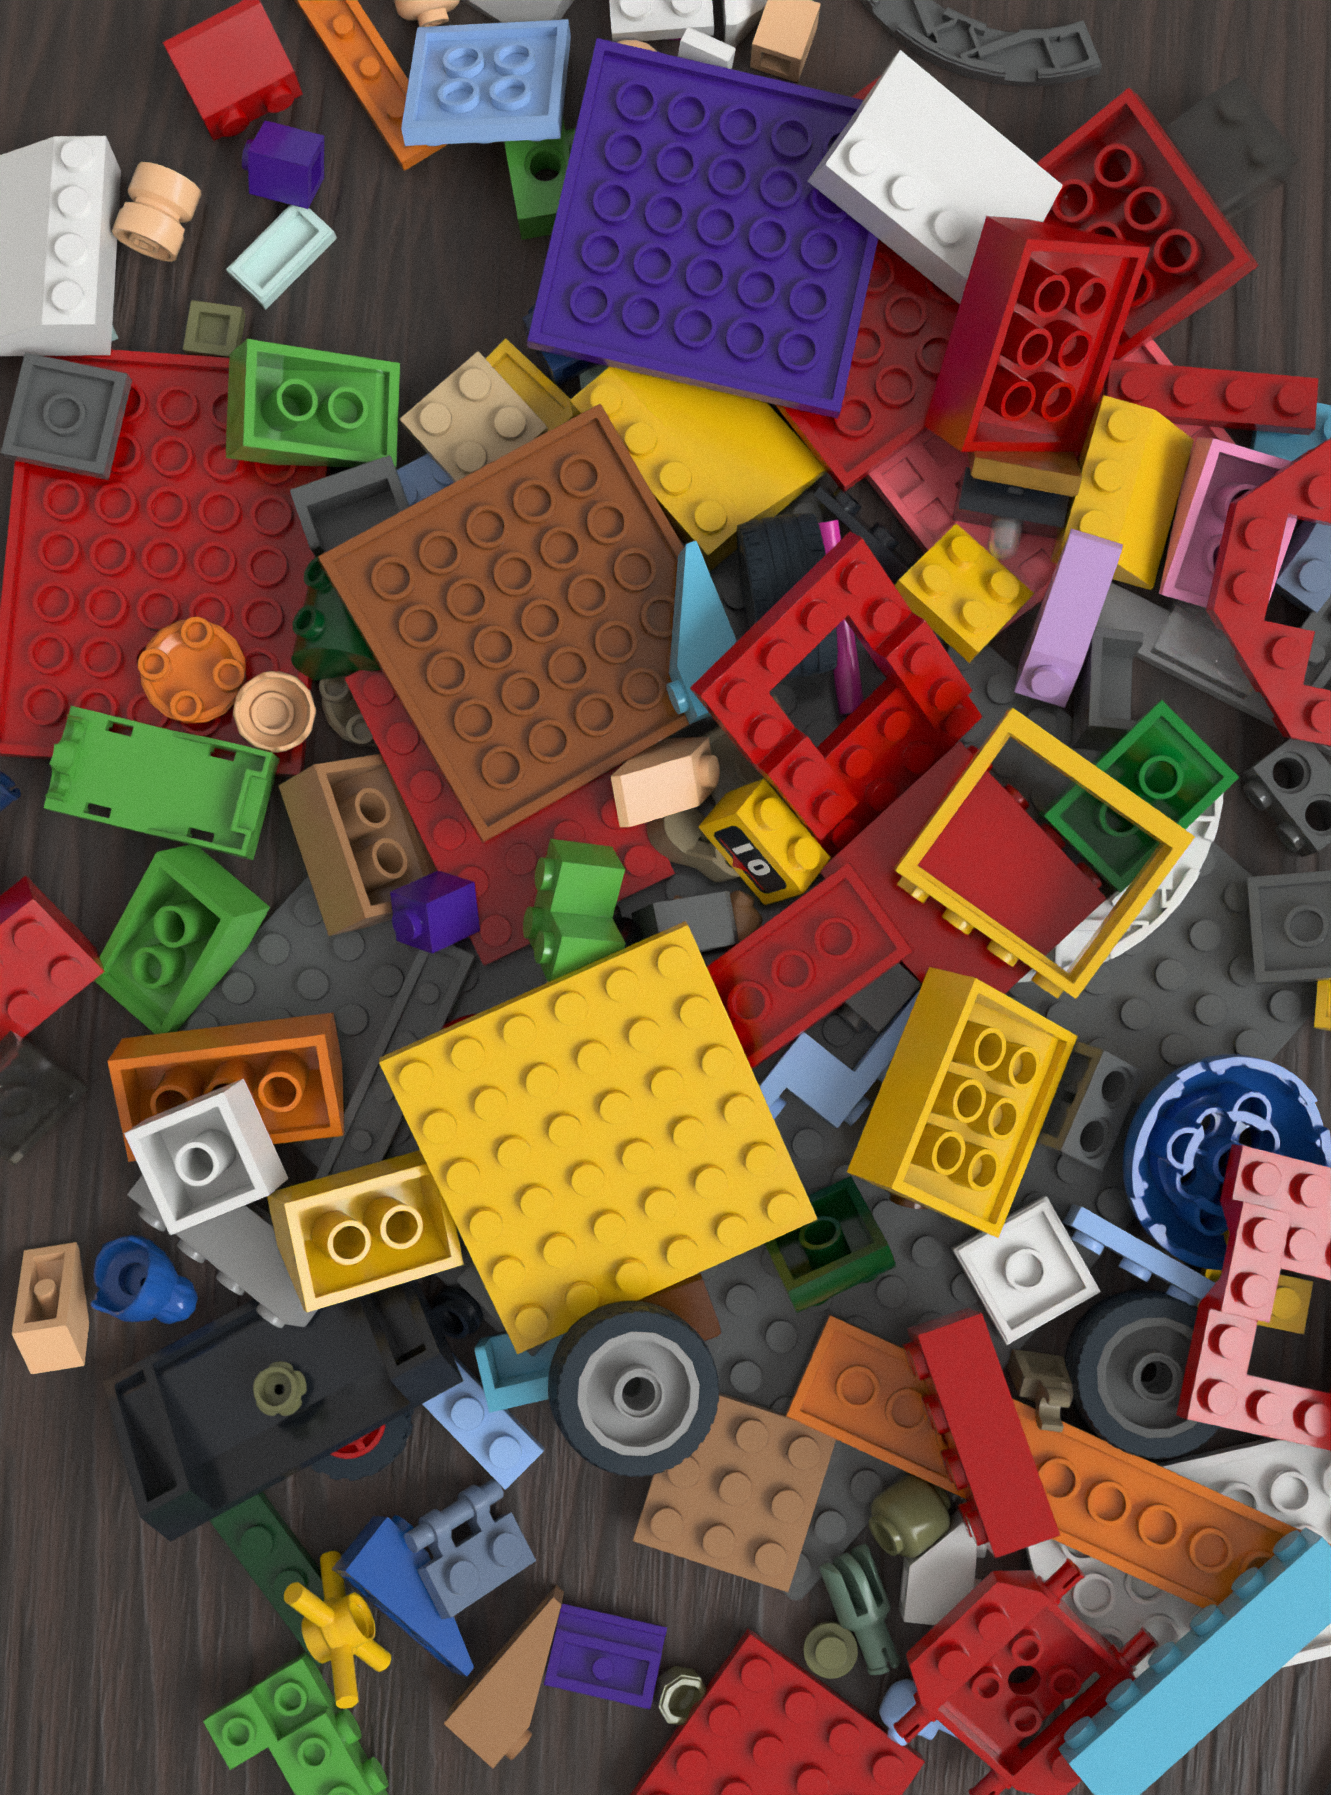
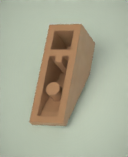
M557 1585L554 1586L452 1704L445 1718L444 1725L491 1768H494L504 1755L510 1760L514 1759L532 1736L528 1728L531 1723L564 1591Z

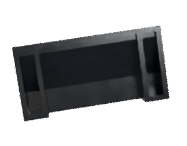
M417 1279L320 1308L306 1327L287 1324L283 1328L276 1327L256 1311L259 1302L252 1299L102 1381L140 1518L171 1542L463 1382L446 1337ZM274 1362L290 1363L293 1366V1370L302 1372L306 1379L307 1390L301 1396L302 1405L295 1413L289 1416H282L280 1413H277L275 1416L266 1415L257 1407L253 1392L254 1380L259 1372L267 1369ZM282 1384L276 1386L275 1391L278 1395L284 1393L285 1388Z

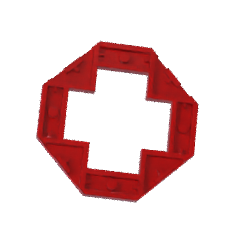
M1330 437L1314 449L1308 450L1274 473V476L1255 489L1247 491L1229 504L1206 611L1217 629H1222L1236 652L1234 657L1255 692H1260L1273 713L1274 717H1272V720L1281 735L1286 738L1331 747V691L1303 685L1315 631L1264 620L1287 517L1331 526Z

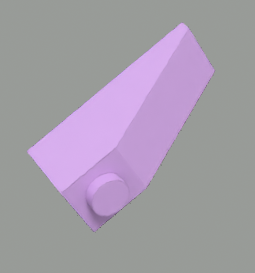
M1071 528L1021 654L1015 693L1065 708L1088 651L1122 552L1123 544Z

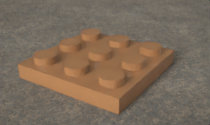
M719 1393V1403L717 1404L718 1409L714 1423L711 1424V1430L703 1443L699 1444V1448L689 1458H685L681 1464L652 1476L633 1535V1541L789 1592L836 1439L795 1421L783 1413Z

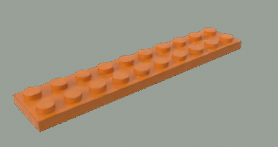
M829 1314L785 1415L966 1499L963 1489L957 1491L954 1483H950L939 1452L948 1448L944 1434L938 1436L936 1430H932L921 1401V1397L930 1395L925 1380L919 1381L917 1375L913 1376L903 1348ZM1013 1399L1061 1535L1052 1539L1201 1608L1211 1604L1218 1606L1233 1593L1231 1586L1242 1573L1253 1567L1261 1568L1275 1555L1273 1548L1281 1538L1292 1531H1302L1147 1459L1123 1452L1122 1449L1115 1448L1101 1438L1064 1421H1061L1064 1426L1062 1432L1041 1430L1036 1423V1409Z

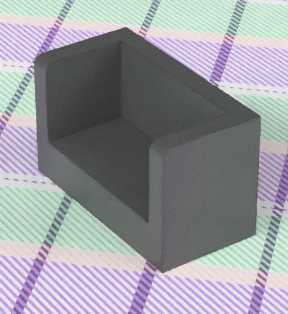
M391 455L290 490L309 547L315 557L410 507Z
M1095 627L1083 665L1075 682L1073 748L1105 751L1137 722L1136 720H1130L1132 661L1143 645L1144 634L1142 632Z

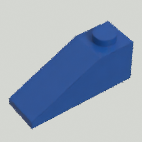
M394 1515L391 1520L384 1516H373L332 1569L449 1671L467 1677L474 1666L454 1616L441 1619L417 1571L418 1568L431 1561L429 1554L424 1548L417 1553H413L405 1542L404 1534L414 1527L398 1515Z

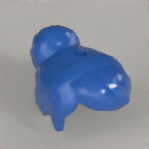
M125 1235L102 1245L100 1253L95 1258L93 1277L99 1291L94 1294L95 1300L90 1303L93 1309L108 1313L124 1322L150 1321L156 1318L165 1324L186 1320L195 1311L198 1294L194 1289L193 1283L187 1277L177 1274L169 1257L161 1248L154 1244V1241L139 1235Z

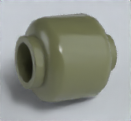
M905 1475L871 1503L872 1517L869 1519V1528L875 1540L888 1554L892 1556L900 1554L906 1558H916L950 1530V1517L947 1511L950 1508V1500L943 1488L926 1482L917 1476Z

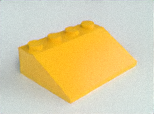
M610 366L569 400L573 418L601 403L677 537L684 545L697 541L709 572L737 549V525L755 519L761 520V518L775 517L827 472L811 450L767 402Z
M929 967L847 1173L999 1238L1078 1036L977 978Z

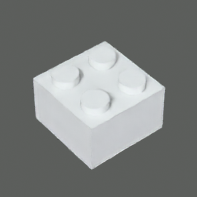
M244 1078L149 1117L124 1133L170 1235L269 1196L288 1179Z

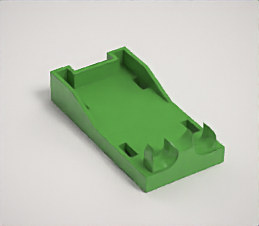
M74 706L70 707L69 714H66L68 719L63 736L58 744H54L53 756L49 763L52 767V777L48 793L45 794V809L254 860L280 758L271 752L235 743L173 731ZM113 723L133 728L131 737L108 730L112 728ZM215 748L236 753L234 762L210 755L214 753ZM89 803L112 809L110 817L105 818L89 814ZM191 828L214 834L213 842L191 838Z

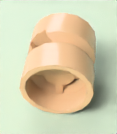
M140 162L136 167L127 190L134 202H125L123 208L119 210L112 233L120 242L143 255L161 261L173 262L176 260L184 240L183 234L185 229L180 223L192 220L201 197V190L195 183L174 170L150 162Z

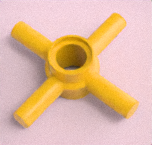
M329 1551L320 1557L324 1601L298 1582L290 1584L286 1588L283 1597L288 1605L304 1616L301 1626L305 1644L314 1659L322 1664L331 1660L336 1706L346 1709L355 1706L359 1701L353 1655H356L375 1671L381 1672L389 1666L391 1654L373 1640L375 1637V1623L365 1600L355 1592L346 1596L344 1579L332 1569L341 1558V1554L336 1551Z

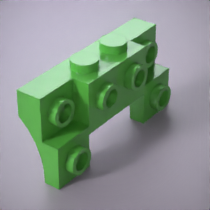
M306 1651L277 1668L250 1689L207 1715L203 1720L230 1770L269 1747L295 1795H388L385 1790L388 1787V1780L381 1764L375 1757L368 1759L358 1741L361 1739V1731L356 1719L347 1708L341 1711L336 1706L335 1698L316 1664Z

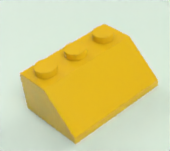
M1103 395L1096 407L1078 460V466L1082 475L1078 496H1069L1064 528L1056 538L1050 562L1058 563L1072 528L1123 544L1112 579L1151 590L1155 583L1194 439L1154 409Z
M420 1150L276 1190L267 1196L277 1247L305 1312L314 1311L464 1265L456 1224Z

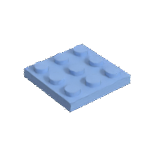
M568 19L417 27L401 127L405 146H439L457 143L488 144L500 141L561 139L571 41Z

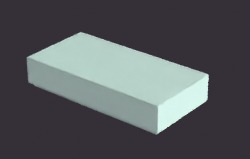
M289 205L226 270L229 276L266 310L337 237L335 232L310 208L305 209Z

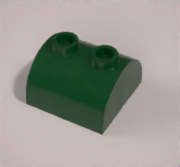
M317 556L305 569L304 582L308 585L305 601L292 623V629L297 634L291 657L293 666L314 681L348 676L359 670L370 672L381 670L319 564Z
M852 1176L808 1196L817 1220L764 1243L796 1313L812 1306L822 1305L829 1298L861 1283L871 1282L878 1275L896 1267L889 1244Z

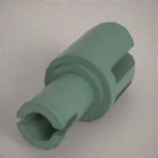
M861 1544L852 1549L851 1555L843 1553L834 1558L833 1565L828 1562L818 1566L840 1626L849 1631H854L865 1659L868 1673L870 1675H881L889 1672L890 1670L886 1662H890L891 1667L894 1669L898 1667L901 1659L895 1650L885 1623V1618L891 1609V1605L869 1547L866 1544Z

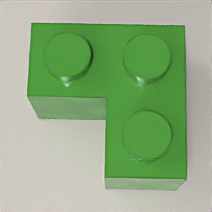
M550 839L546 858L541 857L538 860L535 871V886L538 891L534 907L529 906L526 909L523 920V934L526 939H529L534 950L535 962L540 964L548 982L625 948L626 943L612 919L625 868L612 846Z

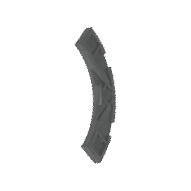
M860 0L878 24L899 43L921 58L945 70L970 79L1011 86H1048L1099 74L1102 68L1084 20L1047 29H1019L1017 33L987 28L986 23L969 18L949 7L944 9L933 0Z

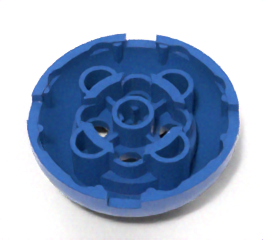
M1220 1054L1204 1057L1179 1067L1162 1079L1147 1094L1130 1123L1124 1144L1122 1169L1125 1191L1130 1206L1146 1233L1158 1245L1191 1265L1211 1270H1222L1227 1245L1224 1235L1220 1234L1228 1230V1226L1220 1202L1221 1185L1224 1184L1231 1145H1242L1239 1143V1137L1246 1128L1250 1130L1251 1148L1331 1168L1330 1130L1323 1126L1320 1113L1315 1104L1318 1100L1306 1084L1292 1072L1268 1060L1250 1055ZM1209 1114L1210 1125L1203 1131L1201 1122ZM1192 1170L1190 1178L1186 1182L1181 1183V1175L1185 1176Z

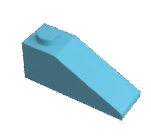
M697 541L686 544L678 555L669 668L672 682L667 684L668 695L677 714L685 712L689 724L711 716L691 691L690 687L737 642Z

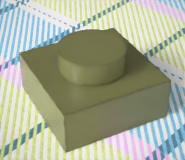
M191 300L183 345L184 353L186 355L229 358V354L242 341L246 317L243 308Z

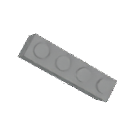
M142 1174L127 1195L142 1206L138 1215L154 1228L164 1232L167 1227ZM255 1202L175 1233L181 1238L177 1243V1247L182 1252L199 1263H204L205 1260H208L220 1270L216 1278L221 1284L241 1296L246 1291L259 1302L256 1311L276 1327L283 1328L285 1324L306 1327L317 1312V1310L310 1312L303 1310L277 1247L271 1215Z

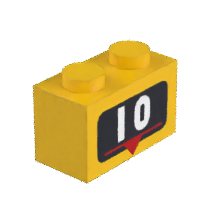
M765 778L725 793L698 826L764 905L803 894L831 858Z

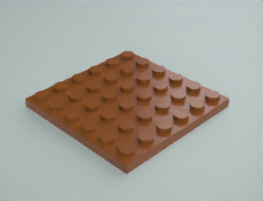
M601 403L318 556L319 564L482 843L621 765L633 756L691 725L687 720L685 712L677 714L667 691V684L672 682L669 668L678 555L684 547Z

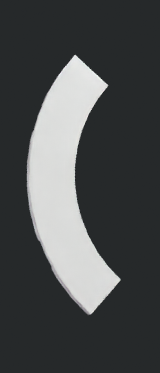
M1223 794L1186 829L1195 836L1194 840L1104 962L1121 955L1145 939L1169 917L1185 898L1197 880L1210 845L1216 836L1223 805ZM1129 885L1121 893L1116 891L1050 951L1046 957L1067 971ZM1032 968L1017 983L1033 982L1031 979L1037 971Z

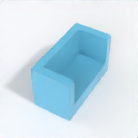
M507 1332L484 1337L479 1340L475 1346V1355L489 1413L549 1399L548 1376L554 1352L564 1334L549 1340L535 1356H531L527 1351L517 1355Z

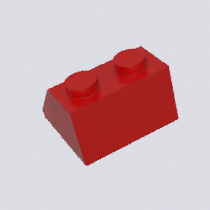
M243 0L163 42L189 98L213 141L223 136L232 137L243 132L251 121L267 113L281 112L287 109L294 102L295 98L303 95L295 71L260 0Z

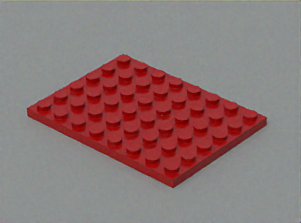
M112 349L111 355L45 356L127 373L132 379V384L109 480L15 461L0 605V756L51 760L54 744H58L63 736L68 719L66 714H69L71 706L173 731L255 748L239 734L233 717L234 705L226 714L205 723L186 724L162 714L150 703L141 685L138 660L142 652L145 651L147 644L161 629L180 620L201 617L210 623L221 626L236 639L245 657V684L263 672L281 671L297 677L311 691L312 679L299 672L291 662L297 635L292 629V623L305 601L308 585L304 582L305 569L316 557L309 547L290 490L330 476L331 467L274 465L226 458L229 358ZM113 723L112 728H109L108 731L131 737L133 728ZM307 738L290 750L278 753L271 752L280 758L275 776L294 777L304 771ZM215 748L214 753H211L210 756L234 762L236 753Z

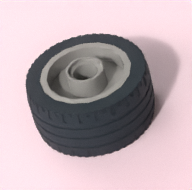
M621 1301L607 1304L591 1311L574 1323L567 1333L564 1334L551 1361L548 1376V1398L558 1428L569 1445L583 1459L610 1473L628 1477H643V1475L651 1476L662 1473L666 1469L674 1468V1466L681 1464L685 1458H689L699 1448V1444L703 1443L711 1430L710 1426L714 1423L717 1413L719 1379L708 1346L697 1331L681 1317L653 1303ZM639 1377V1388L631 1394L623 1393L625 1384L630 1379Z

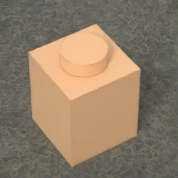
M767 0L752 42L750 68L798 83L817 30L821 3L812 0Z

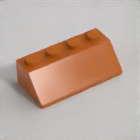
M334 1013L122 1038L108 1059L128 1162L136 1161L125 1137V1132L149 1117L243 1078L273 1144L338 1137L344 1134L343 1070Z

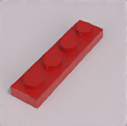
M1112 360L1104 384L1105 396L1154 409L1174 424L1310 435L1315 430L1318 378Z

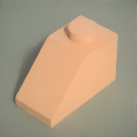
M709 737L666 738L628 759L612 774L611 782L619 826L632 827L698 807L717 787L720 776L719 762L717 757L711 754Z
M77 1242L24 1250L12 1336L30 1374L84 1366L89 1318L80 1250Z

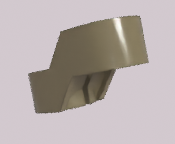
M695 808L648 822L647 835L651 844L659 853L667 857L670 862L696 868L714 882H725L740 877L698 828L706 817Z

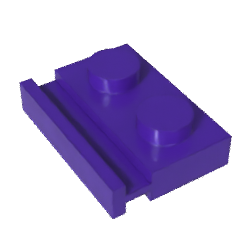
M561 1604L544 1686L650 1710L667 1627Z

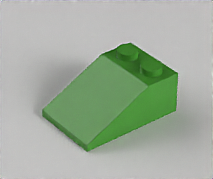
M246 339L229 354L226 458L274 465L357 467L391 455L396 467L400 363Z
M186 845L156 852L100 955L105 972L94 981L154 1034L176 1032L247 949L270 907L200 847Z

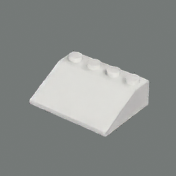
M901 50L892 59L808 179L811 185L959 304L986 216L1022 218L1044 222L1063 186Z
M54 136L0 155V356H24L25 352L40 356L111 355L117 238L113 235L112 228L119 213L121 170L106 136Z

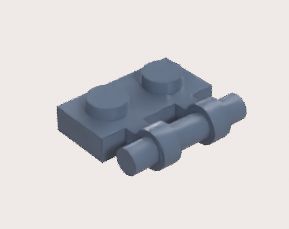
M495 1479L489 1480L480 1487L471 1485L458 1494V1501L442 1511L437 1509L431 1510L419 1518L418 1526L404 1534L405 1542L413 1553H417L428 1546L434 1559L418 1568L417 1571L441 1619L453 1617L536 1561L512 1512L502 1514L494 1520L489 1513L490 1505L503 1498L504 1495L502 1487ZM467 1521L473 1534L455 1545L451 1539V1530Z

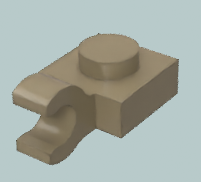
M1012 1349L1007 1369L1019 1396L1036 1402L1035 1416L1038 1428L1062 1432L1064 1426L1060 1419V1408H1069L1074 1395L1064 1357Z

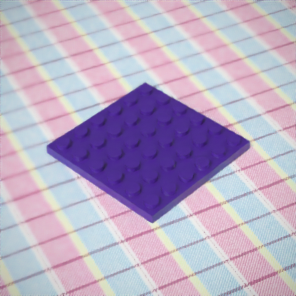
M597 38L527 339L528 348L838 419L842 408L878 238L811 185L808 179L864 100Z

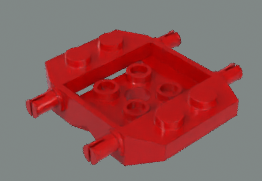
M1069 1558L1047 1580L1043 1579L1040 1575L1037 1576L1032 1570L992 1571L906 1653L917 1690L913 1694L916 1704L893 1724L894 1729L902 1739L904 1738L907 1743H910L931 1721L935 1722L938 1720L991 1768V1771L968 1790L970 1795H999L1006 1788L1010 1789L1011 1787L1018 1791L1035 1795H1067L1082 1780L1058 1750L1066 1742L1064 1740L1065 1733L1079 1719L1086 1716L1093 1718L1108 1704L1106 1702L1108 1694L1119 1683L1126 1679L1134 1681L1136 1678L1133 1672L1137 1670L1136 1666L1159 1646L1151 1633L1147 1632L1144 1627H1141L1140 1631L1120 1649L1114 1643L1111 1644L1096 1629L1082 1622L1062 1599L1074 1585L1085 1577L1080 1568ZM1024 1665L1035 1668L1034 1674L1025 1682L1012 1683L1008 1680L1011 1672L1019 1666ZM1094 1672L1100 1676L1096 1682L1028 1746L1023 1748L1019 1745L1025 1737L1035 1734L1040 1729L1042 1721L1064 1700L1074 1697L1080 1691L1081 1684Z

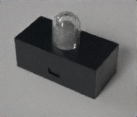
M966 467L959 480L952 520L990 527L987 544L990 554L998 560H1008L1018 552L1022 533L1053 539L1058 536L1064 528L1069 496L976 479L971 476L970 468Z

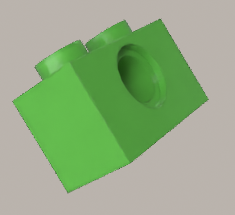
M562 120L561 139L504 141L521 240L552 235L575 135V128L565 130L564 120ZM546 168L553 169L559 173L557 177L550 181H540L534 177L538 171Z

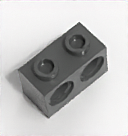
M1287 738L1239 774L1246 783L1243 786V790L1247 798L1259 810H1267L1278 825L1275 828L1276 834L1290 851L1294 853L1298 851L1302 857L1319 852L1331 843V765L1314 743ZM1275 764L1284 765L1291 772L1292 784L1289 789L1280 787L1274 781L1272 771ZM1308 805L1317 807L1323 813L1324 826L1321 831L1314 830L1308 825L1305 818Z
M1076 1041L1036 1143L1066 1158L1103 1171L1145 1072L1105 1050Z

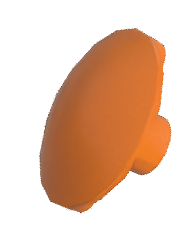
M201 617L180 620L161 629L147 644L145 651L142 652L138 660L141 685L150 703L166 717L186 724L205 723L226 714L235 704L236 695L246 681L245 657L236 639L221 626L210 623Z

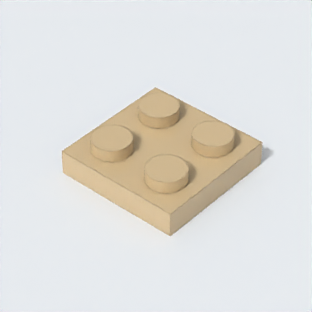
M479 351L400 418L402 426L453 482L462 479L548 432V427Z

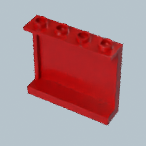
M959 741L833 857L816 878L821 883L848 862L854 866L915 952L899 964L921 984H923L929 967L977 978L1001 993L1006 994L1032 968L1020 959L1013 967L1001 960L986 948L991 942V938L975 927L969 935L956 928L942 917L947 909L946 906L930 895L924 904L897 885L903 876L894 870L895 865L979 750L973 745L966 748ZM990 764L918 866L1046 956L1107 898L1098 889L1102 885L1098 876L1084 863L1079 862L1075 865L1062 851L1066 845L1060 835L1048 824L1043 823L1039 826L1025 811L1029 808L1026 799L1010 784L1002 787L989 773L993 768L992 764Z

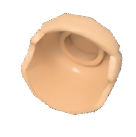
M281 671L263 672L244 684L236 695L233 717L239 734L257 749L277 753L290 750L301 744L312 731L316 715V707L311 691L297 677Z

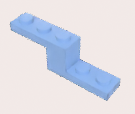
M921 988L917 989L901 1007L852 1070L805 1032L796 1037L759 1083L773 1119L777 1117L787 1103L779 1097L786 1089L832 1127L838 1128L843 1121L852 1126L871 1102L864 1094L876 1079L883 1083Z

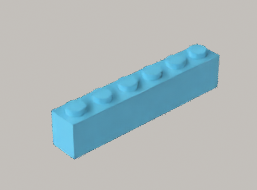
M1305 1527L1301 1532L1295 1530L1281 1538L1274 1546L1273 1553L1275 1555L1259 1569L1253 1567L1242 1573L1231 1586L1233 1593L1218 1606L1211 1604L1198 1612L1191 1620V1630L1177 1643L1170 1641L1159 1647L1148 1660L1149 1668L1134 1681L1126 1679L1119 1683L1108 1694L1106 1698L1108 1704L1093 1718L1086 1716L1079 1719L1067 1730L1064 1735L1066 1742L1058 1750L1094 1795H1140L1331 1624V1546L1321 1535Z

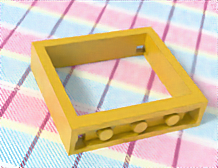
M1012 707L1003 715L895 865L894 870L903 876L897 885L924 904L930 895L946 906L947 909L942 917L956 928L969 935L975 927L992 940L986 948L1001 960L1013 967L1020 959L1037 972L1031 980L1057 999L1063 991L1077 999L1194 840L1195 836ZM1010 737L1160 843L1067 971L918 866L919 862Z

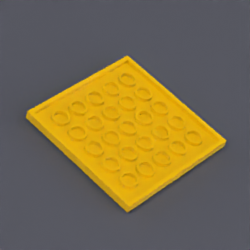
M686 921L379 1058L381 1069L517 1355L566 1333L579 1319L599 1307L615 1302L640 1300L817 1220V1216Z

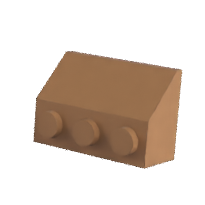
M381 754L314 764L279 785L329 936L371 927L391 920L393 912L390 892L437 871Z

